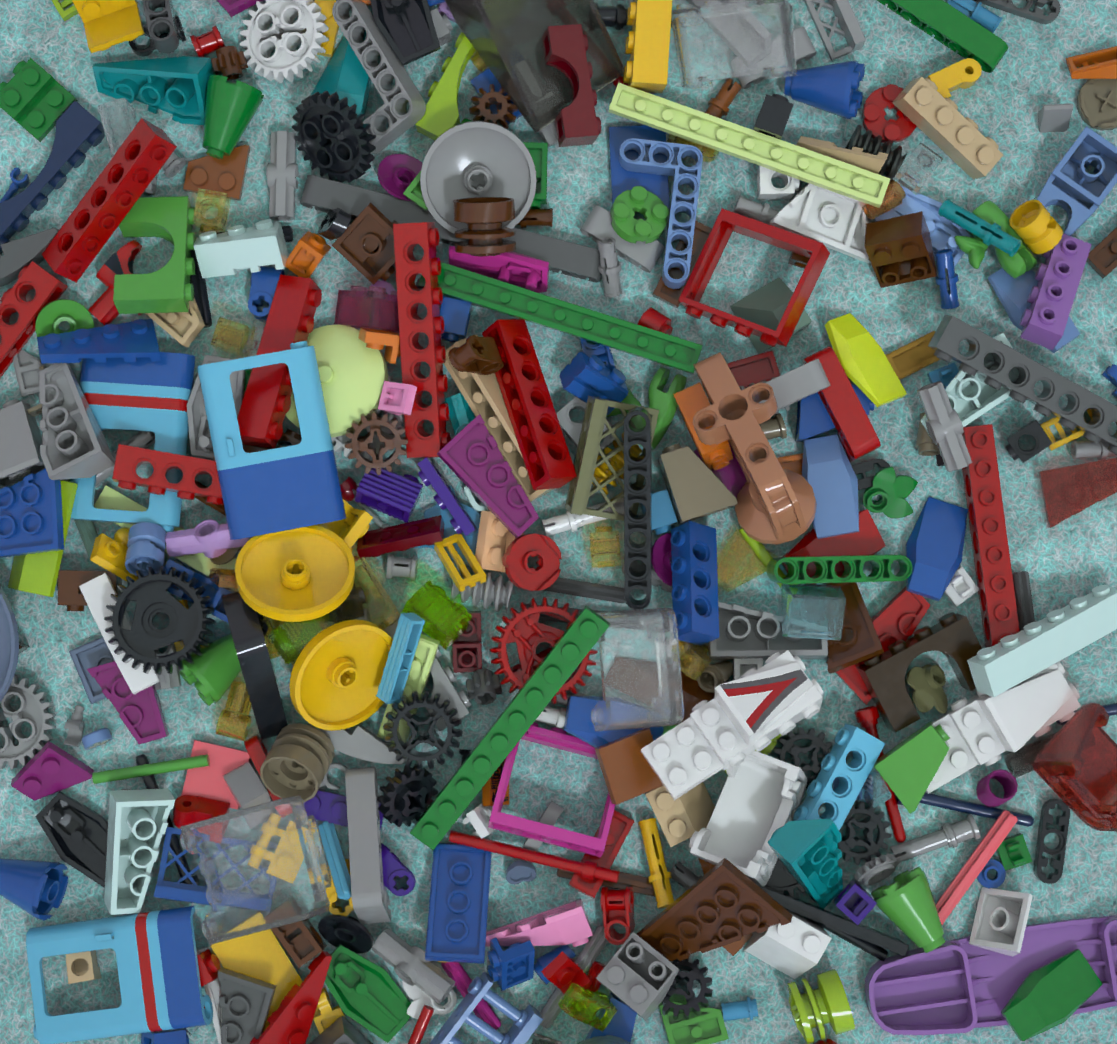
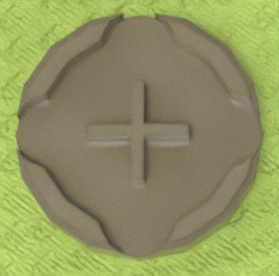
M1088 79L1080 88L1076 99L1077 110L1082 120L1090 127L1101 131L1117 128V79Z

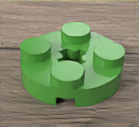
M635 186L631 190L622 192L614 200L610 211L611 224L617 235L625 241L635 244L637 241H646L645 244L652 243L662 235L667 225L669 209L655 194L647 191L642 186ZM635 212L643 214L646 220L642 218L636 220L634 218Z

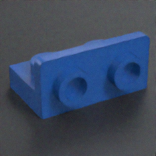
M497 938L490 940V951L487 952L490 965L487 966V971L492 982L497 981L501 991L533 978L535 949L530 940L524 943H514L504 951Z

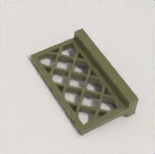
M588 395L574 461L577 477L570 481L565 504L567 511L571 514H585L624 521V514H619L613 506L614 503L624 497V484L619 478L624 473V467L615 472L608 459L620 451L624 454V443L620 442L614 431L624 425L627 414L625 410L642 407L651 415L653 442L659 414L658 409ZM608 406L619 408L624 416L622 420L612 427L606 420ZM637 415L632 416V417L630 418V420H629L631 426L634 427V428H636V427H635V425L633 424V422L631 421V419L634 418V417L637 416ZM604 424H605L607 430L603 432ZM611 434L618 447L604 455L600 448V443L603 438ZM644 447L642 450V454L637 458H641L646 454V450ZM598 453H599L600 456H601V458H600L599 460H597ZM605 462L612 475L598 483L594 477L595 468ZM637 473L636 482L633 485L637 487L643 486L645 477ZM616 479L623 491L609 500L602 488ZM592 481H593V483L595 484V487H593V488L591 489V485H592ZM599 490L606 503L598 509L587 508L589 497ZM638 502L630 506L631 512L637 515L639 507ZM609 507L612 510V512L604 511Z

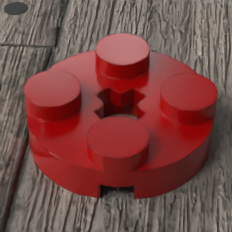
M889 84L872 92L865 101L862 111L863 125L866 132L868 130L872 131L871 137L873 139L880 135L882 136L881 142L883 143L889 140L892 143L901 142L907 139L917 127L892 103L904 88ZM884 108L889 110L895 109L898 119L896 121L893 119L885 120L886 112Z
M529 533L519 536L510 543L502 558V564L505 567L509 580L516 587L526 591H539L547 589L558 579L561 571L559 569V559L562 560L559 547L551 538L545 535ZM529 556L538 557L536 561L538 567L536 569L528 567Z

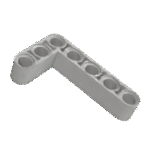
M336 0L332 8L333 17L385 104L363 121V124L371 125L367 129V133L374 135L375 138L369 141V143L376 147L371 154H377L422 119L426 112V104L404 66L375 24L373 15L367 5L359 0ZM352 7V14H351V16L349 17V11H350V8ZM366 31L367 36H366V39H365V41H364V40H363V35H364V32ZM381 55V61L378 65L377 59L378 56ZM395 78V87L392 89V80ZM409 102V104H410V109H409V112L407 113V112H406V105H407V103ZM388 119V121H389V126H388V129L386 130V128H385V123H386V120Z
M376 768L346 769L345 781L353 909L361 925L391 922V909H388L390 898L383 883Z

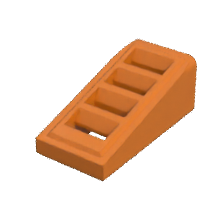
M1117 46L1066 58L1071 79H1117Z

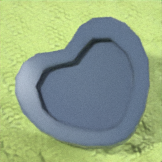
M515 861L506 870V880L510 884L515 885L523 881L530 882L536 878V868L526 861Z

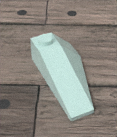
M1003 332L994 337V339L1013 349ZM991 353L987 354L984 358V366L989 369L994 363V357ZM1016 367L1012 368L1009 372L1010 381L1015 382L1019 376ZM961 370L945 389L951 407L957 412L963 427L1009 398L1008 395L1011 391L1002 386L1000 390H997L985 384V377L976 373L975 376H971ZM925 414L920 422L928 433L926 427V420L928 419Z

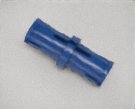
M941 249L934 252L938 274L935 277V281L939 285L941 308L953 309L960 306L956 285L959 277L955 273L953 250ZM945 268H947L949 290H947Z

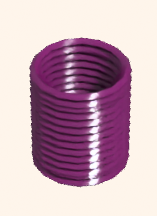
M1002 769L995 770L978 782L976 787L977 797L982 804L988 807H997L1015 796L1018 784L1012 773ZM990 779L997 780L1003 786V798H999L992 793L989 786Z

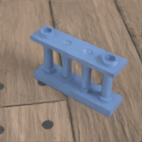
M484 971L480 977L472 980L467 989V995L429 1044H464L454 1037L464 1022L495 1044H525L544 1019L540 1012L531 1004L525 1010H518L490 990L493 982L489 974ZM481 999H484L513 1020V1026L507 1033L501 1034L472 1013Z

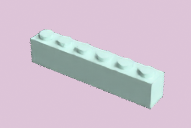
M1109 585L1096 586L1092 589L1091 593L1084 597L1072 599L1069 605L1062 609L1050 611L1047 613V617L1042 620L1029 623L1020 632L1001 638L998 644L979 650L976 656L967 660L977 692L996 697L1116 630L1117 588L1109 587Z

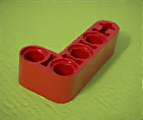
M828 346L804 358L803 364L819 359L831 386L819 391L818 394L841 437L839 440L849 461L852 462L878 449L881 446L879 438L833 349Z

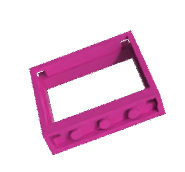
M534 722L521 738L526 741L598 759L595 747L577 737L566 735L567 732L560 728L552 727L550 730L538 727L539 725ZM518 742L506 757L488 828L601 857L605 849L615 808L609 792L597 838L501 812L519 746Z

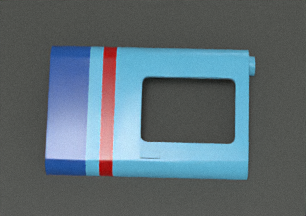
M160 352L161 362H151L150 357H137V362H124V358H108L106 363H95L90 358H82L79 386L101 431L111 429L153 432L155 434L154 450L186 456L189 433L187 403L193 389L195 356L184 353ZM171 469L166 474V479L170 483H178L183 478V473L179 469ZM96 475L91 478L70 479V482L78 484L71 520L129 524L150 522L163 527L166 533L173 532L174 528L180 527L182 499L177 497V492L166 491L165 495L150 493L149 507L143 512L97 509L94 506Z
M189 906L30 928L26 934V949L35 1018L33 1028L35 1039L40 1044H60L210 1025L213 1019V1006L210 997L202 995L193 926L195 907ZM108 948L113 949L116 953L119 976L120 1007L50 1015L47 1011L42 959L48 956Z

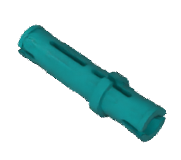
M946 199L939 209L938 214L941 217H945L961 228L983 239V243L987 246L993 245L1011 257L1017 253L1022 241L1020 239H1016L1002 231L1001 226L994 223L992 225L953 203L950 199Z

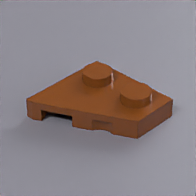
M250 146L236 147L230 156L224 155L223 159H217L208 155L188 161L183 190L241 201Z

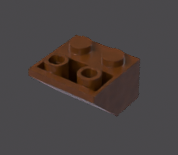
M922 211L866 224L865 249L881 288L937 276L930 232Z

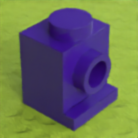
M854 879L834 899L835 906L857 925L877 904L871 895L862 886L858 885Z

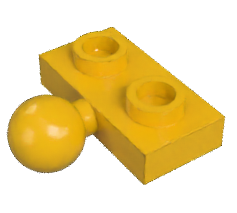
M123 527L118 529L114 534V540L103 533L96 537L90 561L127 581V576L136 581L138 577L129 573L125 567L130 528Z

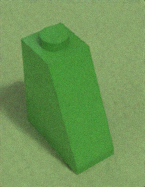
M931 721L877 759L874 764L876 770L910 814L916 810L950 749L947 742L950 737L940 724L935 727Z

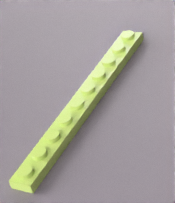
M619 82L609 106V113L880 208L890 182V178Z

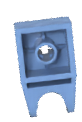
M1086 126L1049 176L1037 200L1045 208L1050 205H1057L1066 211L1068 223L1064 234L1071 236L1096 211L1117 183V147ZM1089 165L1095 168L1093 171L1094 174H1089L1086 172V168H1088Z

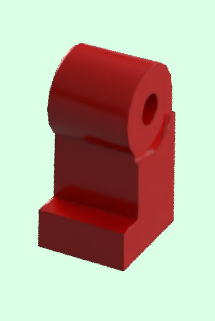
M182 795L174 803V825L183 830L196 829L210 833L209 839L221 842L229 821L230 803L200 796Z

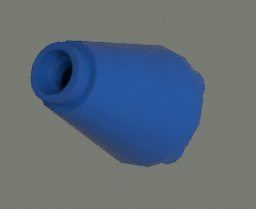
M847 61L787 73L784 87L785 96H791L795 101L842 118L851 119L857 116V111L862 106L863 92L858 91L860 81L864 79L865 64L858 63V61Z

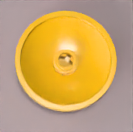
M318 525L253 536L242 547L236 559V585L245 603L259 614L285 622L308 621L332 612L346 600L355 580L354 557L349 546L340 536Z
M365 620L342 621L318 633L303 648L291 672L289 684L290 697L297 712L314 727L330 731L353 727L371 717L385 703L376 695L393 639L378 625Z

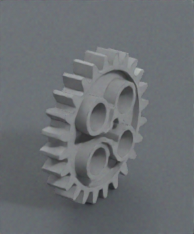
M14 675L0 706V734L5 737V745L3 748H0V769L5 768L7 761L10 769L17 768L18 761L22 766H25L28 763V756L32 759L37 754L36 749L41 750L45 745L43 740H53V737L47 733V730L56 728L54 724L49 723V719L55 717L56 714L47 712V709L53 705V702L44 703L43 701L47 692L37 694L38 683L28 687L29 678H22L18 683L17 675ZM14 695L21 699V707L17 711L10 704L11 698ZM6 717H11L13 722L9 726L4 727L3 721L6 720ZM24 722H28L32 726V734L29 737L22 734L21 727ZM14 737L19 742L18 746L14 744Z

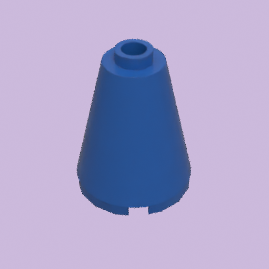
M0 858V895L37 919L43 921L50 919L53 915L48 913L53 907L59 908L67 889L68 876L63 875V870H67V866L59 862Z

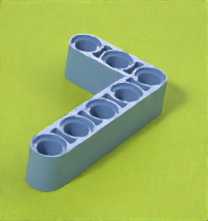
M636 138L627 139L621 144L619 151V163L622 168L632 172L674 177L662 280L668 288L679 289L686 283L690 271L703 161L702 153L697 147L692 145ZM628 150H635L640 156L635 160H630L626 158L624 153ZM657 153H662L667 156L668 160L665 163H657L653 156ZM684 157H692L696 161V165L687 167L681 160ZM686 184L693 189V192L689 195H684L679 192L678 187ZM684 212L689 216L690 220L686 223L678 222L675 214ZM675 240H681L686 244L687 248L683 251H677L672 247L671 243ZM671 268H679L683 273V277L673 279L669 276L668 271Z

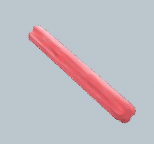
M1004 810L935 904L942 925L1017 823V817L1009 811Z

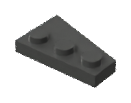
M221 967L218 970V981H220L221 989L219 1004L220 1008H222V1044H250L253 1037L259 1039L264 1031L276 985Z

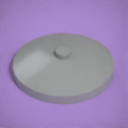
M485 121L461 123L442 133L428 149L422 163L420 176L421 192L429 212L441 226L454 234L457 230L467 228V223L454 221L453 200L474 197L514 198L515 219L502 222V227L512 229L529 211L535 196L537 182L535 165L524 143L508 129Z

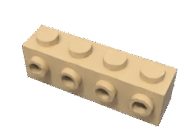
M922 76L910 81L892 103L973 180L985 177L1003 157V154L998 150V144L990 137L982 135L978 131V125L972 119L964 117L958 112V106L949 98H944L937 91L938 88L933 81Z

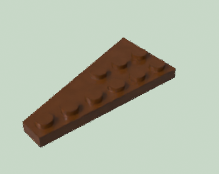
M724 858L642 928L637 935L667 960L673 961L678 959L682 961L688 959L690 954L699 951L705 953L739 941L744 935L768 931V927L779 923L781 926L791 923L793 915L730 861Z

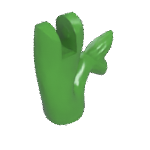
M988 200L972 212L992 225L994 223L1001 226L1002 231L1022 241L1019 250L1013 257L995 247L997 259L1008 275L1017 278L1036 266V258L1024 244L1022 238L1011 228L1008 216L994 202ZM974 234L973 237L955 236L958 247L968 255L970 265L978 269L988 246L983 243V239Z
M660 367L655 372L648 390L649 408L659 410L652 450L658 446L664 437L678 408L673 394L684 390L687 378L678 373L674 377L667 393L663 392L670 375V370L664 367ZM628 388V395L621 402L642 406ZM615 408L609 415H606V417H611L622 413L619 410V408ZM641 415L631 419L636 429H641L646 425V421Z

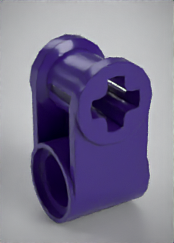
M381 843L384 886L396 896H405L413 891L416 884L415 876L400 862V859L393 852H390L387 846ZM406 875L409 878L406 882L409 886L408 889L404 887L397 889L396 885L398 882L395 879L396 876L401 878Z

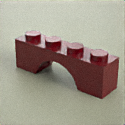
M581 24L548 26L542 35L546 65L555 67L564 73L573 91L572 103L562 109L555 118L559 147L592 145L599 134H601L602 127L599 117H596L595 112L597 94L595 89L591 87L590 79L592 78L593 71L591 62H587V35L583 34Z

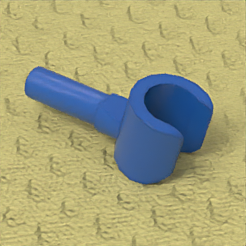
M14 168L11 171L10 178L12 183L0 203L9 200L19 188H25L29 184L28 174L22 180L17 181L16 177L21 173L20 168Z

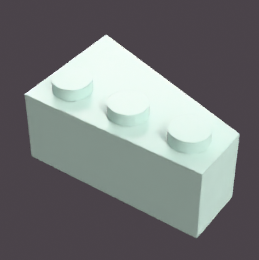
M266 219L255 223L256 226L244 228V225H237L228 228V232L216 234V231L201 233L199 235L200 238H196L193 246L202 278L235 275L236 271L249 268L251 273L260 272V266L275 264L276 270L284 269L288 250L281 222H272L271 219Z

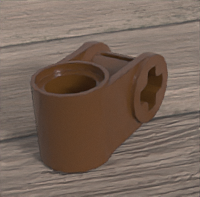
M471 335L466 339V343L460 347L452 348L448 353L451 364L460 372L490 375L501 370L504 366L496 342L492 337L485 338Z

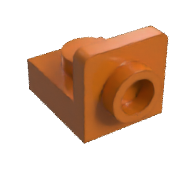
M308 231L298 241L288 256L285 267L298 277L310 278L331 247L326 244L323 237Z
M360 327L358 338L366 343V347L383 350L384 345H386L385 360L388 363L396 364L397 357L401 356L400 335L393 331Z

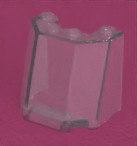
M300 795L274 800L180 827L182 832L180 835L181 845L184 850H188L192 855L199 853L200 872L206 879V897L208 903L212 905L213 912L206 914L205 921L202 922V931L208 939L209 945L309 919L329 911L330 902L327 897L326 888L331 887V875L317 821L313 815L307 816L304 800Z

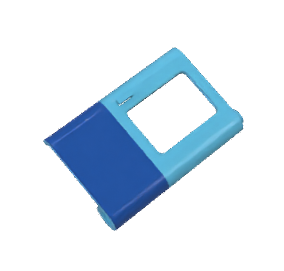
M307 341L291 343L290 350L197 366L230 540L346 519L314 346H308ZM284 363L289 369L301 432V442L296 445L247 453L242 445L230 374L234 371Z

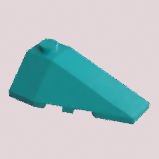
M179 56L95 63L92 66L98 92L129 104L134 100L149 105L148 111L155 114L158 113L159 109L173 114L172 120L182 124L204 125L207 82L209 76L214 75L211 58Z
M830 818L788 821L783 827L774 831L767 843L820 908L824 909L843 890L842 869L838 866V860L842 858V851L838 848V843L842 841L840 831Z

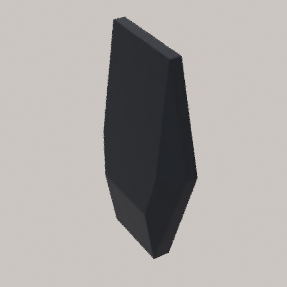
M371 0L374 22L403 66L441 49L427 0Z
M60 791L35 817L61 860L105 888L108 822L100 814Z

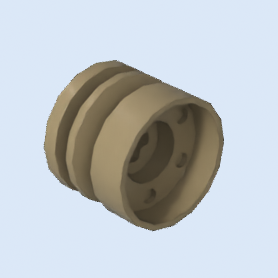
M301 723L289 724L281 729L260 768V778L264 786L273 795L294 803L306 802L316 795L335 757V748L331 740L315 727Z

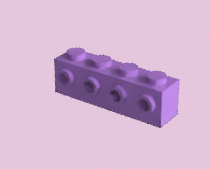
M1063 233L1059 243L1052 250L1042 254V257H1045L1046 260L1044 264L1041 263L1035 274L1034 279L1039 281L1037 287L1033 286L1029 293L1027 302L1031 303L1029 309H1025L1019 325L1023 326L1020 338L1050 350L1055 348L1063 336L1092 244Z

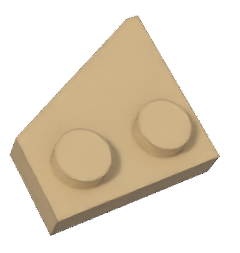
M195 298L193 301H189V312L145 313L182 346L187 348L205 326Z

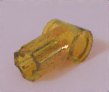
M236 680L232 682L225 709L221 711L217 722L216 734L240 741L246 740L249 732L246 728L247 726L250 727L252 720L250 716L252 705L245 682Z

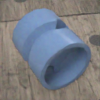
M141 522L130 527L127 541L128 549L125 558V567L129 573L137 576L136 571L140 570L144 576H147L148 567H152L155 574H158L159 567L164 566L166 531L163 527L150 522Z

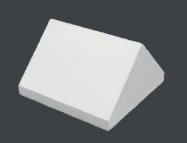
M982 887L969 944L1012 957L1019 954L1033 895Z

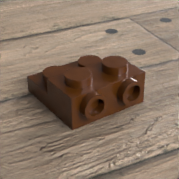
M370 203L332 246L373 285L380 278L386 281L396 270L393 266L395 263L393 224L399 223L395 220L391 222Z

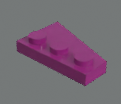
M115 661L87 669L92 678L94 677L102 688L106 698L120 714L119 717L139 745L169 736L155 685L132 694Z

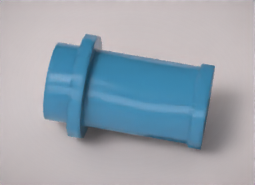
M747 997V1000L721 1003L724 1022L743 1018L753 1020V1017H759L756 999Z

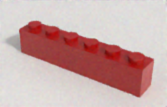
M280 274L256 355L290 350L291 343L307 341L309 333L314 328L316 308L322 300V290L312 278ZM279 363L252 368L237 418L243 444L274 449L278 440L282 437V424L285 414L290 409V397L292 394V384L286 364Z

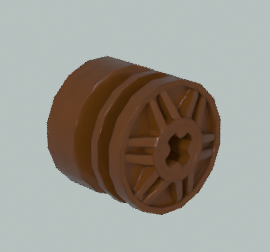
M474 197L453 200L454 221L467 223V228L455 231V237L468 239L467 241L455 243V252L472 256H496L516 250L515 241L502 239L515 236V229L502 227V222L515 219L514 198Z

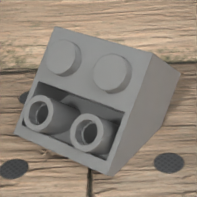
M632 932L596 979L647 1021L665 998L679 969L636 933Z

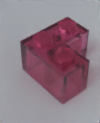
M351 285L350 290H338L334 324L359 329L364 327L393 331L399 334L397 291H391L390 295L385 294L386 288L375 286L367 288Z

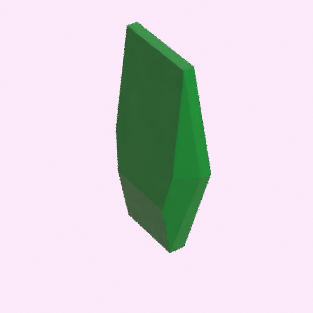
M339 944L330 954L332 959L325 984L344 1014L388 1043L411 1018L407 1014V1009L411 1003L384 968Z
M1075 949L1030 972L1001 1013L1018 1039L1025 1041L1064 1023L1103 984L1081 951Z

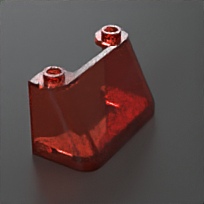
M1090 703L1083 705L1039 751L1032 763V768L1087 826L1099 831H1117V744L1101 728L1106 726L1109 721V715L1105 708L1100 704Z

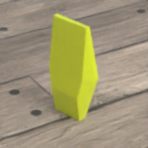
M851 313L829 320L824 325L832 348L847 377L877 407L902 398L907 394L882 348Z

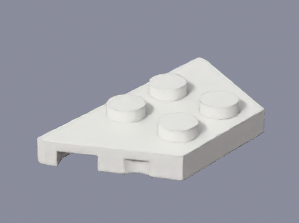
M808 183L770 221L772 226L823 243L825 247L870 263L865 249L866 203Z

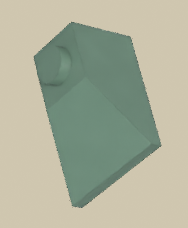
M777 278L734 303L730 308L735 316L776 331L793 292L780 278ZM805 309L792 335L808 327L812 322ZM751 334L749 337L758 354L772 348V346L761 342L758 336Z

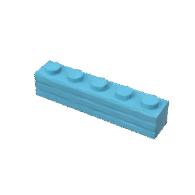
M401 613L398 619V625L376 695L386 704L401 703V696L403 695L425 624V620L415 613Z

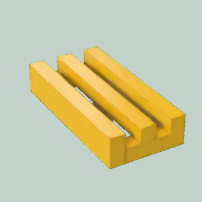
M457 533L444 538L443 541L434 543V550L459 592L464 591L466 586L470 588L476 586V582L481 584L486 582V574L462 534ZM453 543L458 545L475 575L471 576L462 558L454 548ZM444 547L447 548L448 552L450 553L451 557L453 558L454 562L456 563L457 567L459 568L460 572L462 573L465 579H462V577L460 576L459 572L457 571L456 567L454 566Z

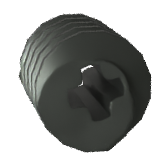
M857 125L845 149L852 150V147L863 148V152L878 155V152L889 154L879 175L887 171V178H890L891 181L897 174L907 153L903 157L901 156V146L891 151L892 141L890 140L881 146L882 136L880 135L872 141L871 130L861 135L862 126Z

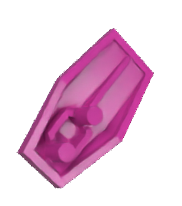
M455 246L449 247L450 265L537 293L547 292L549 262L515 252H505L496 256H472L455 252Z

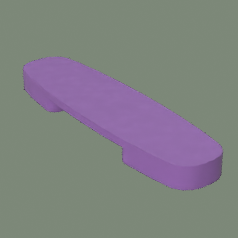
M1117 915L1026 925L1021 951L1013 957L969 944L970 936L948 940L928 953H925L923 948H917L907 951L906 955L903 956L897 954L885 958L884 961L879 960L869 969L865 978L867 1007L871 1017L883 1030L893 1035L967 1033L974 1028L1009 1025L1001 1011L1028 974L1075 949H1079L1103 985L1072 1015L1117 1006Z

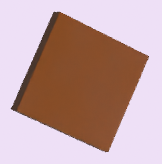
M644 728L595 748L612 804H620L663 786L641 753L643 747L654 741L649 728Z

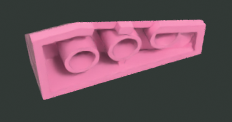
M581 899L486 932V947L490 946V940L493 938H497L500 946H510L514 943H524L530 940L533 946H555L572 943L573 947H577L589 942L588 937L593 936V931Z

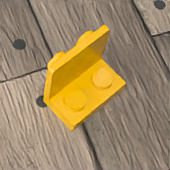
M72 0L84 23L87 44L91 53L107 50L111 46L124 41L135 40L138 36L144 34L137 0Z

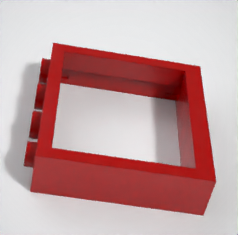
M722 208L678 301L686 308L685 313L694 318L700 319L701 316L710 318L709 321L718 327L725 328L728 325L734 327V331L742 336L749 338L753 334L760 337L759 340L766 345L775 347L776 344L786 347L830 252L821 242ZM732 232L810 258L776 331L699 303Z

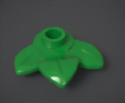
M892 466L883 468L874 476L872 486L863 493V504L868 511L873 513L883 512L889 518L906 517L913 513V509L905 498L915 489L918 482L907 475L896 476ZM878 494L881 495V498L878 501L872 500L873 496Z

